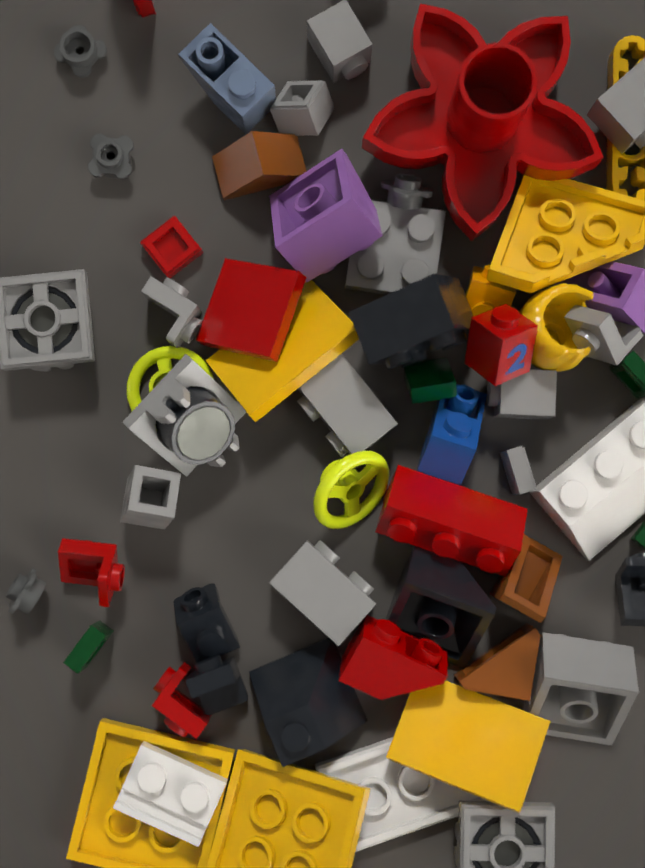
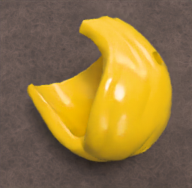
M557 284L539 291L524 304L519 313L538 325L531 361L532 365L541 370L567 371L576 367L590 353L591 349L589 347L579 349L572 340L573 334L564 316L574 305L586 307L585 301L593 299L592 291L575 284Z

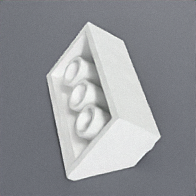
M645 397L635 402L539 483L535 490L529 492L587 561H590L645 514Z

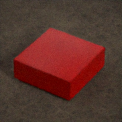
M175 215L140 241L147 253L168 278H172L203 254L201 247Z

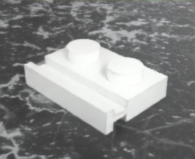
M143 741L113 809L199 847L228 779Z

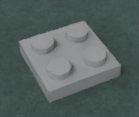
M372 201L377 210L383 236L375 240L369 248L358 251L349 257L345 289L388 295L427 276L437 274L446 211L428 208L408 210L391 206L386 202Z

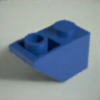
M456 384L457 396L437 401L423 443L417 471L461 486L477 450L487 394L476 391L467 385Z

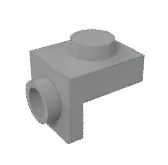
M150 276L141 292L149 301L178 318L165 339L176 348L181 346L184 341L189 344L201 327L202 320L199 319L202 313L197 304L186 298L189 293L186 288L168 277L161 283Z
M574 305L564 316L573 334L572 340L579 349L589 347L591 350L587 357L613 365H618L643 337L640 327L614 321L610 313Z

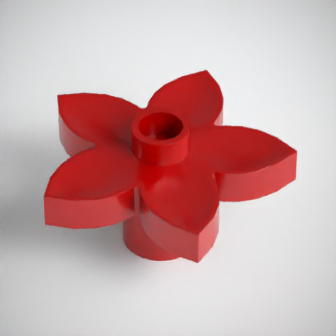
M420 3L410 46L412 69L421 89L405 92L394 98L376 114L363 136L362 149L382 162L400 168L422 169L440 163L443 164L445 167L442 191L445 205L454 223L471 242L489 229L505 209L515 188L517 171L539 180L570 179L596 168L604 158L595 134L585 120L569 106L547 98L555 88L568 62L571 44L568 16L540 17L521 23L507 32L499 42L486 44L478 30L465 18L448 9Z

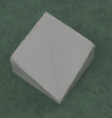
M287 81L271 106L270 111L279 133L295 134L296 136H318L333 112L334 104L326 81Z

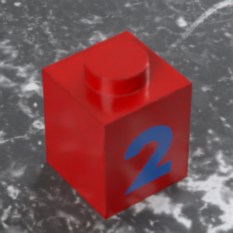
M507 304L471 317L465 364L494 386L529 372L538 325Z

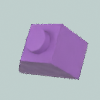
M612 261L554 284H575L592 291L593 299L585 301L587 308L610 313L614 321L640 327L642 333L645 334L644 268Z

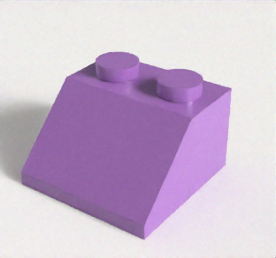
M342 148L269 196L275 248L296 271H300L307 277L306 282L311 281L320 274L330 272L338 263L358 251L369 248L375 240L383 236L377 210Z

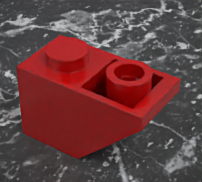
M366 615L342 655L339 681L379 700L444 684L448 677L447 652L430 639H418L401 631L396 624L389 620H377Z

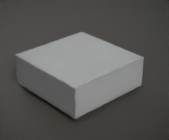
M519 446L499 452L512 495H520L535 490L537 486L525 448Z

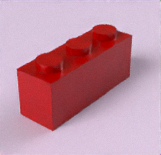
M397 465L385 494L375 532L390 537L397 542L408 543L429 550L441 557L452 558L473 565L485 572L506 576L522 549L528 509Z

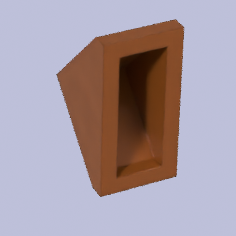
M251 131L212 156L223 200L286 185L306 172L298 137L295 134Z
M524 534L520 554L507 575L499 576L489 595L541 623L547 614L563 556Z
M526 623L472 661L464 669L455 673L454 676L465 690L530 701L541 635L535 627Z

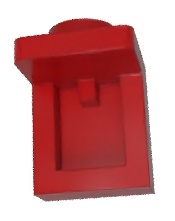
M62 538L58 549L61 582L98 586L99 606L109 607L113 592L121 591L125 575V565L118 564L117 544Z
M184 662L177 671L169 666L153 688L160 695L154 701L152 707L166 716L164 723L172 731L182 737L190 734L197 739L207 726L212 715H206L203 708L176 689L191 669V666Z

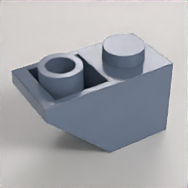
M211 23L178 54L181 61L213 103L245 134L250 132L270 112V108L276 100L275 85Z

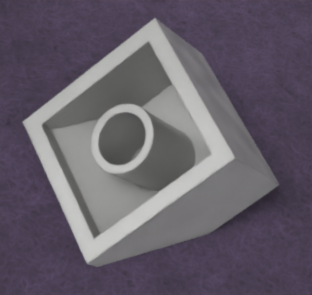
M542 632L530 701H525L524 711L550 721L546 735L612 746L639 693L634 648L607 641L600 642L569 637L563 634Z

